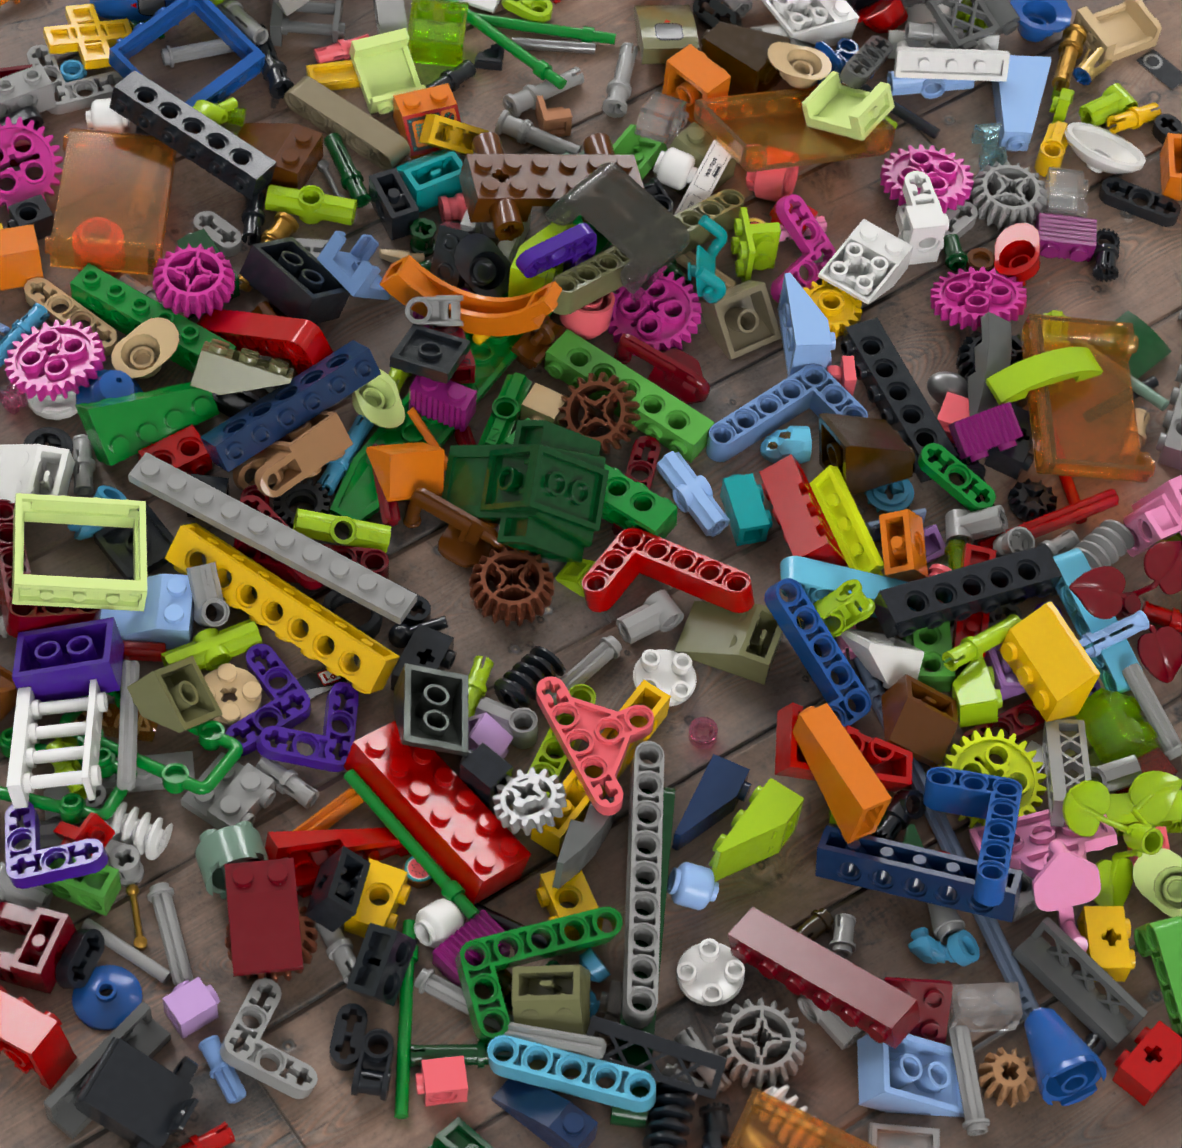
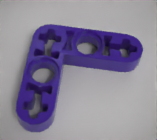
M587 223L578 224L525 250L517 258L516 266L526 278L537 276L563 262V272L595 256L597 235Z
M266 644L251 646L246 653V663L249 672L256 677L261 688L271 699V702L232 724L226 731V734L233 738L238 735L242 738L246 737L247 741L245 743L241 742L243 746L241 756L248 755L257 750L256 742L264 729L259 724L263 718L274 717L278 721L276 726L292 729L305 721L311 714V701L308 694L276 652ZM256 657L266 658L267 667L269 668L267 672L260 661H255ZM276 677H282L287 680L286 686L281 689L272 688L269 683ZM293 702L297 705L302 704V709L291 708L290 704ZM251 726H254L258 736L255 735L254 731L251 732Z
M338 682L332 686L326 698L323 735L279 726L264 728L256 742L259 754L270 760L330 772L345 770L344 764L353 741H355L359 701L358 691L348 682ZM339 693L344 694V698L347 700L343 710H338L341 703V698L338 696ZM335 720L344 722L348 727V731L345 733L336 732L331 722ZM269 738L275 739L276 748L270 746ZM289 740L291 741V744L289 746L288 751H286V748L288 746V744L286 743ZM298 743L309 744L313 749V754L309 756L302 755L298 752L296 745ZM336 743H341L338 753L339 757H342L341 760H336L335 755L332 754Z
M31 802L28 803L27 808L14 809L12 804L6 810V872L11 883L16 888L27 889L94 874L101 871L108 863V855L102 842L94 838L41 849L40 819ZM21 816H23V824L25 827H20L18 823L19 821H21ZM21 840H31V843L26 848L15 849L16 844ZM66 859L61 867L57 869L49 868L54 860Z

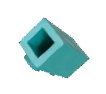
M753 473L745 475L734 474L728 478H723L720 497L725 513L730 519L729 525L736 546L766 541L768 530L772 528L773 523L770 511L765 510L763 505L764 493L762 486L756 484Z

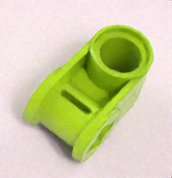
M852 579L844 582L839 588L813 604L833 638L840 636L855 624L867 619L875 611L874 601L865 596L862 591V584L858 580Z

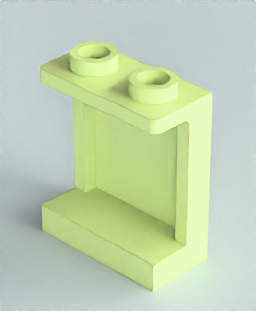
M406 28L354 40L351 43L349 54L370 114L377 112L379 114H387L393 111L394 95L426 88L425 85H421L408 48L409 35Z
M832 71L802 102V109L808 127L861 141L895 107L890 84L880 82L871 92L854 89L842 85L839 73Z

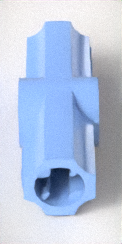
M888 71L887 83L890 84L892 96L921 93L924 98L934 99L941 96L945 91L973 89L975 80L895 78L894 71Z
M671 451L657 462L656 469L672 489L673 499L678 508L684 513L689 512L706 536L714 537L720 534L729 525L730 519L713 498L712 488L707 479L702 475L697 476L679 452Z

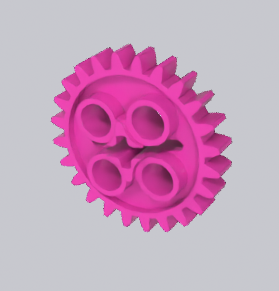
M6 117V125L1 126L0 124V152L4 155L0 162V170L5 169L0 172V181L3 178H11L16 183L15 187L10 191L0 189V208L3 204L7 205L8 213V206L39 194L42 195L44 200L45 193L54 196L55 193L50 186H60L61 184L54 176L63 174V169L55 166L63 162V157L54 156L60 150V146H50L54 136L48 135L43 137L45 132L44 126L34 130V120H31L27 126H24L22 117L18 118L16 124H12L9 117ZM19 140H27L31 144L29 151L24 153L18 152L14 146ZM32 155H40V157L36 160H29L27 162H23L24 160H27L30 157H32ZM15 159L17 163L23 162L20 164L19 171H15L13 167L8 168L10 160ZM31 167H39L43 171V175L38 180H32L27 177L26 172Z
M920 144L919 149L915 150L911 145H908L907 151L898 148L897 154L891 152L889 159L885 158L881 169L880 185L884 186V193H890L889 199H899L898 205L901 206L907 204L902 191L906 175L912 171L923 172L930 178L942 211L946 213L947 207L955 211L957 204L964 206L965 200L970 199L971 190L974 185V173L970 172V165H963V158L955 160L956 153L945 154V148L935 151L934 145H931L928 150ZM917 187L918 194H920L921 188Z
M969 267L967 272L959 268L958 274L947 272V277L940 276L939 282L933 283L930 302L931 309H934V315H940L941 321L949 320L950 326L958 323L962 330L967 326H971L972 331H976L978 327H981V317L988 312L1009 322L1010 320L1018 321L1019 315H1024L1027 295L1026 288H1023V283L1016 282V276L1007 278L1005 275L997 274L995 268L988 272L985 270V267H981L979 271Z
M659 269L657 275H652V272H649L646 276L639 277L617 289L616 293H613L615 303L608 333L613 334L614 343L619 342L620 337L624 333H629L659 351L671 350L673 346L682 350V340L691 343L690 333H698L697 324H701L700 313H702L701 303L698 302L699 297L697 293L693 292L692 284L685 286L684 277L675 281L674 272L669 273L667 277L663 276L662 269ZM656 294H660V295H661V296H659V297H653V295H656ZM673 314L679 315V316H676V317H670V315H673ZM647 330H655V331H653V332H651V333H646V332H645V331H647Z
M68 319L64 325H60L59 321L55 320L53 326L50 327L44 322L40 330L31 327L32 334L22 333V342L13 341L14 349L7 350L9 358L4 360L6 365L5 372L12 388H17L20 395L26 393L28 399H32L37 394L39 401L42 402L46 396H50L51 400L55 401L59 394H62L67 399L69 391L72 390L74 393L79 394V386L90 387L88 379H98L96 371L104 369L102 362L106 361L104 355L105 349L98 333H93L91 326L84 328L80 321L72 326L71 320Z

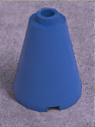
M1037 1008L1028 1015L1024 1027L1042 1099L1048 1105L1053 1106L1051 1101H1060L1062 1106H1068L1092 1095L1098 1089L1095 1084L1100 1077H1102L1103 1081L1106 1078V1067L1102 1060L1055 1010L1051 1008Z

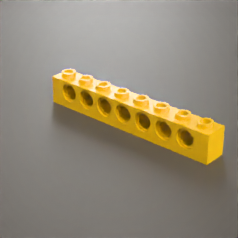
M192 523L180 526L165 557L167 561L174 565V569L177 572L187 575L186 568L203 565L202 554H204L206 564L216 563L224 601L230 607L243 610L249 614L250 620L255 621L256 624L269 627L275 631L274 634L278 639L293 643L300 648V652L304 656L314 660L317 659L326 665L327 671L339 677L343 676L352 682V687L357 691L371 694L384 689L400 658L399 655L199 524ZM227 571H229L232 576L231 583L227 578ZM253 587L255 588V590H256V592H257V599H255V598L253 597V594H252V588H253ZM278 604H280V606L282 607V610H283V615H282V616L278 613V610H277V605H278ZM303 621L308 625V633L303 629ZM329 637L334 642V650L329 646ZM355 654L360 659V668L355 664Z

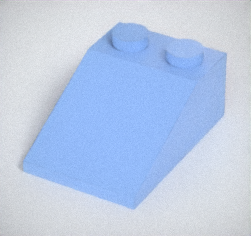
M785 273L777 310L788 377L810 364H817L827 369V366H830L832 363L831 350H835L836 347L835 333L830 332L828 319L791 273Z
M158 574L147 577L148 591L144 611L101 610L100 619L114 617L122 640L163 642L166 644V649H174L192 642L194 602L188 575Z
M868 1034L857 1040L859 1105L886 1113L964 1117L951 1046L910 1034L904 1038L896 1049L885 1043H877Z

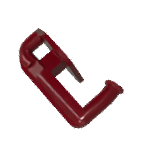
M624 333L620 337L614 355L616 360L622 364H627L631 361L632 354L653 365L654 368L647 379L687 405L703 402L707 399L710 385L703 377L697 359L679 349H671L662 353L629 333Z

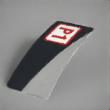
M326 667L296 679L310 699L331 690L335 683L347 682L343 676L339 677L328 672ZM295 702L291 703L292 707L297 706Z

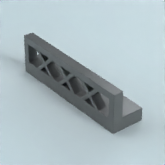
M1048 916L1039 924L1032 935L1012 953L1093 1034L1097 1035L1099 1039L1102 1038L1111 1051L1148 1014L1126 990ZM1044 931L1055 939L1056 947L1051 946L1041 937ZM1069 957L1075 958L1080 963L1081 970H1076L1070 964ZM1094 981L1100 982L1105 987L1106 994H1101L1095 988ZM1119 1005L1125 1006L1135 1017L1129 1021L1120 1012Z
M144 1001L43 1102L47 1119L72 1140L92 1121V1119L78 1111L74 1103L113 1037L122 1039L151 1059L171 1040V1034L152 1019L151 1007Z

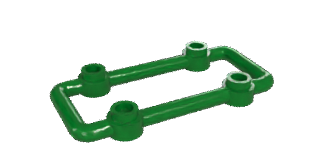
M121 687L119 691L106 693L114 697V703L119 709ZM83 711L64 713L59 720V724L73 723ZM207 721L186 730L198 736V742L205 750L215 751L220 747L229 750L202 782L189 777V770L183 764L171 763L165 766L137 753L136 767L162 778V785L169 793L179 794L184 790H188L197 795H205L216 788L240 759L243 753V746L240 741L225 734L224 726L217 721ZM101 729L100 748H108L118 758V743L105 738L103 729ZM85 735L71 736L77 739L78 746L84 745Z
M13 727L5 729L0 734L1 752L9 758ZM36 743L34 748L36 751L46 750L47 744ZM100 748L98 765L101 769L102 778H108L117 774L118 760H116L115 754L108 748ZM80 759L78 761L82 766L83 759ZM116 785L100 809L86 806L85 800L76 793L66 794L61 800L30 793L29 802L33 804L34 808L59 813L61 820L69 824H78L84 821L91 812L98 814L106 821L114 815L128 790L121 791ZM0 786V800L12 803L7 787Z

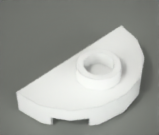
M72 390L68 392L67 399L62 394H59L55 401H52L50 396H46L41 402L37 394L32 399H28L26 394L28 406L36 415L45 419L61 420L70 418L78 413L75 407L76 393Z

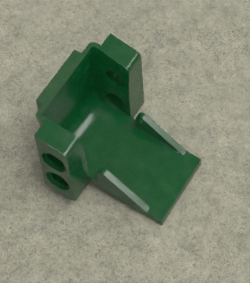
M517 420L513 444L450 446L442 498L483 522L500 524L497 537L498 543L524 552L528 550L533 555L540 554L541 558L550 561L581 563L584 547L592 545L594 532L600 530L609 470L604 469L605 457L599 456L600 441L546 420Z

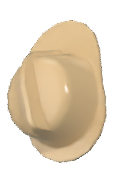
M786 42L772 43L767 51L769 61L780 71L781 77L795 88L808 89L814 86L818 80L826 78L831 72L832 64L830 59L823 52L815 48Z
M160 317L148 319L141 323L115 345L112 352V364L115 370L126 373L132 379H147L156 375L160 371L162 364L177 350L179 332L175 324L168 319Z

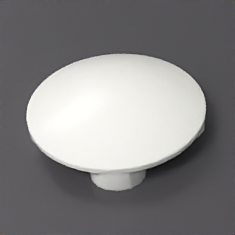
M648 649L642 653L633 670L635 687L637 688L643 679L671 696L669 706H676L688 700L696 687L697 678L692 666V659L685 653H677L667 649Z
M708 938L690 947L681 956L676 971L677 982L681 991L693 1002L704 1006H718L731 1001L740 992L744 983L745 967L739 959L731 954L730 947Z

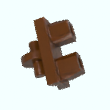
M546 315L540 328L524 333L513 345L511 351L518 356L517 360L528 369L536 368L546 357V351L567 328L554 323Z

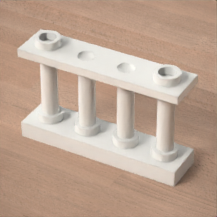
M889 30L888 41L893 46V50L887 59H895V78L1007 82L1010 53L1008 51H998L999 34H992L976 41L978 45L969 50L954 49L948 43L937 42L936 45H930L928 41L906 40L905 31Z
M97 679L90 680L89 697L41 702L40 699L35 700L31 687L18 688L6 785L14 809L27 808L29 794L34 793L35 789L83 784L88 800L96 799V787L102 784L101 769L98 765L103 712L108 711L106 692L100 691ZM87 711L86 721L38 726L37 720L42 719L43 715ZM85 735L83 746L36 751L34 748L35 744L39 743L42 739ZM83 759L82 770L35 776L32 774V768H36L37 764Z

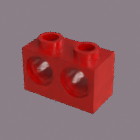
M193 425L138 451L139 460L147 452L189 475H205L209 470L213 469L212 460L200 438V434Z

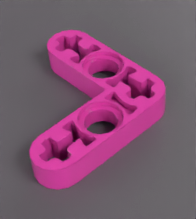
M796 194L782 197L776 204L778 218L803 254L771 284V295L777 303H779L785 273H791L802 288H810L811 282H817L820 279L818 277L819 272L836 253L834 246L804 200ZM790 204L793 206L791 213L788 210L791 207ZM804 225L808 226L811 231V238L809 240L803 237L802 227ZM822 252H823V253H824V256H823V258H822L823 261H822V262H818V263L815 264L814 261H815V260H818V259L822 256ZM802 265L808 270L809 276L806 281L799 274Z

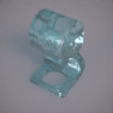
M1002 123L975 124L971 142L973 144L982 143V148L979 152L980 171H983L986 165L993 167L996 161L1004 165L1008 160L1006 147L997 145Z

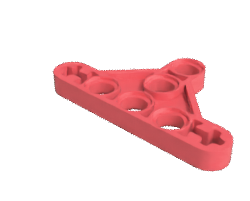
M557 677L543 678L539 681L536 688V700L593 807L598 813L603 815L616 814L622 808L624 795L616 779L630 743L643 739L652 732L654 723L653 712L644 705H634L621 711H614L571 697L565 684ZM550 689L552 693H556L557 705L554 706V700L550 694H545L546 690ZM566 713L570 714L574 721L569 725H561L556 721V717ZM634 716H642L647 719L648 724L640 728L635 727L630 723V719ZM609 727L615 729L618 732V736L614 739H605L600 735L602 729ZM581 739L587 742L588 748L584 751H575L570 747V744L574 740ZM589 766H598L602 769L603 773L599 777L591 778L585 774L584 770ZM605 785L607 795L614 797V802L609 803L607 799L602 800L603 790L601 787Z

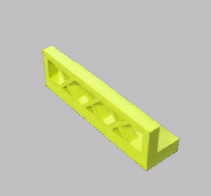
M829 465L809 484L849 568L884 576L881 571L884 569V562L837 466Z

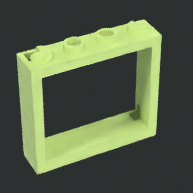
M16 493L13 513L12 604L144 611L148 591L146 501ZM24 522L133 528L134 580L23 574Z

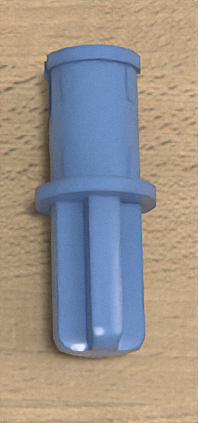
M219 1036L207 1037L199 1043L198 1048L211 1069L209 1075L212 1079H216L229 1104L238 1103L246 1097V1091L234 1067L225 1063L220 1056L221 1042Z

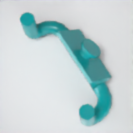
M703 215L698 224L716 238L711 242L707 251L700 245H697L696 265H691V262H688V280L696 277L698 297L703 296L706 302L715 303L724 297L727 289L724 281L716 276L715 272L716 257L727 243L728 235L722 226L707 215Z

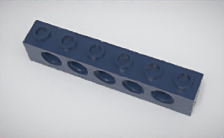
M352 340L292 378L290 384L281 385L200 438L212 462L229 472L381 375V372L370 349Z
M826 825L817 847L815 876L1012 923L1020 898L1023 871L1009 868L1003 902L997 906H985L978 903L973 895L978 860L870 835L847 844L839 828Z

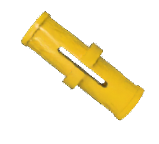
M1155 102L1139 108L1133 106L1126 109L1123 113L1109 116L1107 118V127L1116 124V127L1109 129L1114 134L1128 128L1137 129L1143 123L1155 121L1156 117L1161 115V109L1151 111V109L1159 107Z

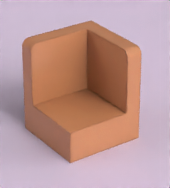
M537 96L535 115L539 128L558 137L571 136L572 114L570 108H546L543 96Z

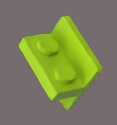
M740 207L739 218L734 219L735 237H731V252L737 255V260L735 261L736 277H741L743 283L751 280L752 270L774 268L781 228L779 222L750 224L747 207Z

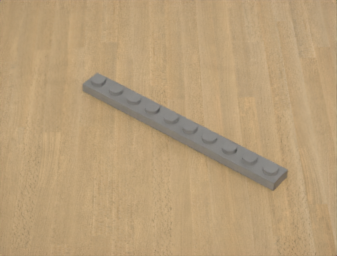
M147 452L128 474L129 482L399 625H401L417 602V594Z

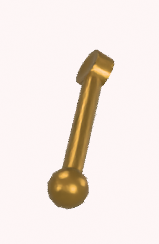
M129 884L126 888V893L130 896L136 933L133 944L134 948L143 951L147 948L148 943L147 939L143 936L137 900L139 887L136 884Z

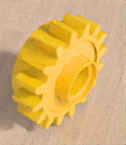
M823 279L821 285L813 281L811 282L810 289L803 288L828 319L830 332L835 333L836 339L844 335L845 327L857 324L860 321L863 311L861 310L862 301L832 284H828Z

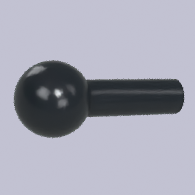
M445 615L419 623L437 631L449 627ZM401 623V625L395 624L392 626L388 633L390 643L394 647L405 648L418 624L408 626Z

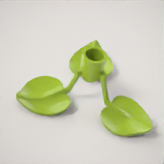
M1147 771L1135 778L1129 788L1128 797L1131 803L1135 805L1131 809V813L1140 823H1134L1128 827L1103 816L1108 811L1111 803L1109 790L1104 784L1095 780H1086L1070 788L1069 792L1065 795L1062 809L1063 816L1072 832L1084 837L1093 836L1097 832L1101 821L1106 825L1123 831L1124 841L1132 849L1115 853L1112 856V860L1101 859L1095 864L1099 870L1101 882L1100 893L1093 899L1098 906L1124 905L1134 880L1132 861L1126 857H1141L1142 853L1154 855L1162 848L1163 835L1154 825L1160 823L1169 813L1176 794L1182 786V779L1163 771Z

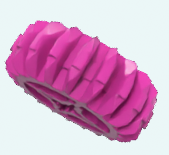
M188 243L186 249L176 246L175 253L166 251L165 259H158L157 267L153 271V290H155L158 302H162L165 309H172L175 315L182 312L187 319L191 314H196L198 319H200L202 313L212 316L213 309L222 311L223 303H229L231 294L235 290V273L233 272L230 260H225L223 252L216 253L213 246L205 250L201 243L197 248H192Z

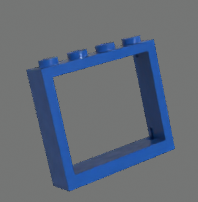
M175 0L168 7L158 9L154 16L146 23L141 22L136 25L131 34L124 39H117L116 44L109 49V64L123 78L134 70L142 74L128 59L194 12L242 60L185 102L193 107L197 100H206L215 104L221 103L262 72L266 55L210 0Z

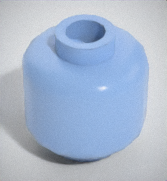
M684 862L678 868L674 867L668 878L667 893L671 894L672 901L675 904L695 910H702L710 901L714 902L717 898L719 883L715 882L714 872L711 869L689 862Z

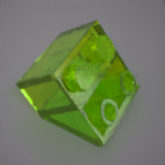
M412 0L408 25V48L413 63L456 67L463 62L469 3L445 0Z
M1100 688L1086 699L1079 714L1075 715L1077 720H1084L1086 736L1102 763L1106 764L1134 754L1138 759L1161 749L1156 740L1158 737L1157 733L1150 723L1145 722L1140 713L1142 709L1133 696Z

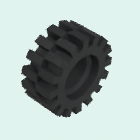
M308 479L307 483L300 481L282 495L274 497V512L291 529H293L296 513H293L290 507L295 503L306 502L313 505V511L330 514V497H328L327 490H322V484L319 482L313 486L312 479Z

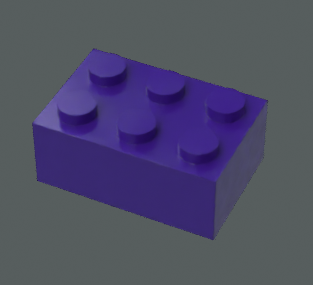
M114 617L19 632L12 674L17 691L18 688L31 687L35 700L40 699L41 702L77 698L89 695L90 680L97 679L101 692L119 691L125 645Z

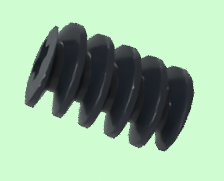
M535 646L530 650V654L522 657L521 662H517L512 666V670H508L503 675V678H499L494 683L495 694L502 704L515 709L520 708L519 705L528 708L530 706L529 698L536 700V688L539 681L545 677L563 676L566 673V669L554 653L544 647Z
M662 1082L656 1085V1102L648 1114L647 1119L649 1123L645 1128L646 1136L642 1141L643 1148L687 1147L688 1142L680 1136H687L690 1133V1128L683 1123H690L693 1120V1115L687 1111L695 1109L696 1103L688 1097L695 1095V1093Z

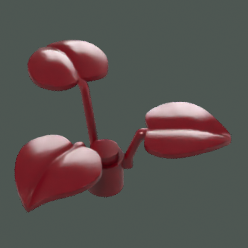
M1180 540L1159 542L1147 551L1144 557V570L1146 575L1154 580V582L1141 589L1123 592L1126 585L1125 577L1118 569L1111 566H1101L1083 573L1071 583L1069 589L1079 598L1085 609L1098 619L1104 620L1111 619L1114 616L1116 618L1131 616L1141 608V601L1138 597L1155 589L1158 585L1168 595L1182 590V542ZM1150 624L1148 628L1150 633L1143 634L1138 639V655L1144 667L1153 677L1163 683H1169L1174 679L1182 665V636L1172 627L1164 626L1156 630L1155 626Z

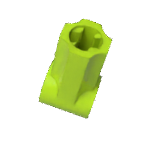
M1115 83L1109 86L1101 97L1081 106L1078 114L1082 123L1100 126L1107 122L1109 116L1123 113L1126 109L1133 106L1137 107L1138 103L1120 83Z

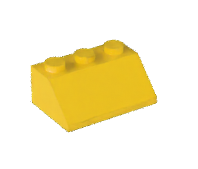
M1052 602L1045 603L1010 628L999 649L1003 659L1008 663L1019 683L1033 701L1035 708L1039 710L1046 722L1078 715L1101 674Z

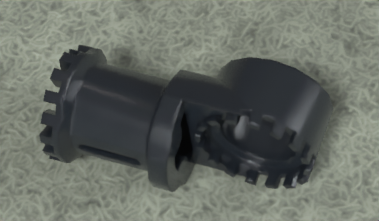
M1103 228L1096 232L1097 244L1093 254L1096 259V266L1093 268L1092 276L1094 275V278L1097 281L1100 279L1101 282L1103 280L1105 282H1108V280L1112 281V279L1116 280L1119 275L1116 260L1120 253V237H1118L1117 233H1114V230L1110 231L1109 228L1107 230ZM1105 239L1110 241L1112 244L1103 243L1100 245L1098 243V240Z
M919 790L898 791L887 807L876 832L870 834V836L895 841L899 832L905 830L912 819H919L924 815L926 806L923 803V793ZM909 796L913 800V807L910 813L906 807Z
M713 1102V1106L708 1103L707 1106L704 1105L698 1109L699 1116L703 1118L705 1129L701 1148H723V1146L734 1141V1135L729 1131L727 1115L730 1113L728 1104L725 1105V1103L718 1102L716 1105V1102Z

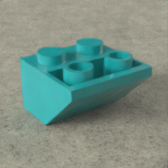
M437 150L396 167L419 212L437 206L439 196L445 195L450 198L454 197L456 193H463L459 181L463 162L454 150Z

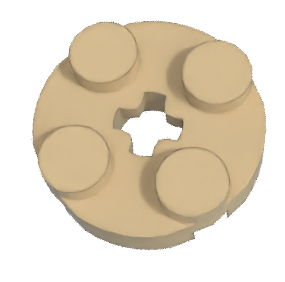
M225 663L204 676L223 714L212 719V721L220 722L225 729L226 726H231L261 708V685L256 677L247 670L235 667L230 663ZM225 693H234L237 699L234 702L232 700H228L226 703L222 701Z

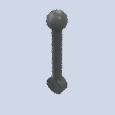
M319 161L317 164L318 170L324 173L334 196L345 198L340 195L329 172L328 161Z

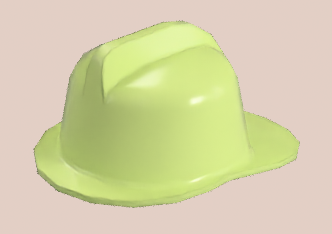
M379 369L381 375L353 392L352 405L359 415L365 416L377 426L388 429L397 428L405 419V410L395 381L389 374Z
M1161 848L1154 855L1142 853V856L1137 858L1133 866L1135 886L1143 896L1163 913L1170 917H1182V858L1165 848Z

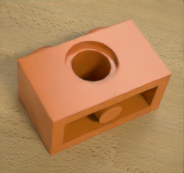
M909 509L879 515L885 576L907 582L928 577L922 517Z

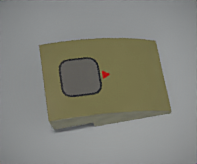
M634 5L638 51L641 53L642 64H666V60L689 44L698 50L700 49L696 24L689 5Z

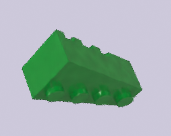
M191 382L148 392L132 393L118 398H107L92 403L76 404L75 407L97 460L112 466L137 454L139 450L191 425L195 426L220 414L212 393L190 386Z

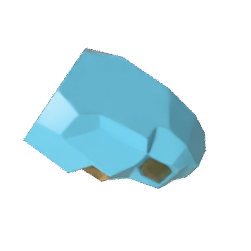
M789 426L787 429L776 430L762 442L760 447L762 457L771 463H776L792 454L800 464L810 461L812 453L810 428L808 426Z

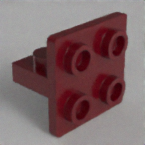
M885 977L883 981L917 999L920 1021L909 1034L945 1044L953 990L952 982L946 980Z

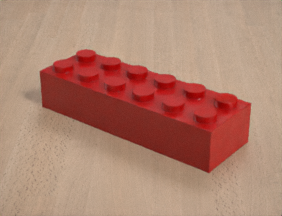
M396 720L353 741L344 768L347 771L354 769L449 878L452 881L457 880L465 889L464 895L473 905L520 879L531 853L507 828L502 827L501 821L497 819L490 809L434 750L403 745Z

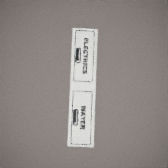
M713 140L674 215L711 196L734 150Z

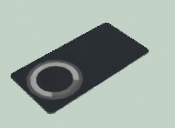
M1154 49L1137 59L1139 64L1170 89H1174L1182 83V72Z

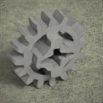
M534 767L530 768L528 774H524L519 769L517 770L518 777L512 778L508 775L505 777L506 786L497 785L498 794L493 796L495 804L493 808L496 817L500 819L503 828L510 826L514 834L520 829H524L525 836H529L531 829L534 828L539 833H543L542 826L545 824L551 827L555 826L553 818H562V808L567 807L563 783L559 782L556 774L549 777L547 769H543L540 774H536ZM547 791L551 794V798L547 797ZM509 804L513 806V811L509 809Z

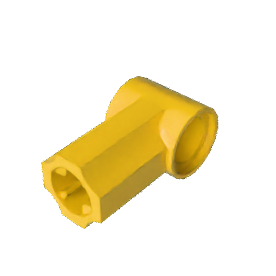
M1057 121L1048 125L1034 166L1036 172L1043 177H1054L1059 173L1068 146L1065 136L1067 123Z

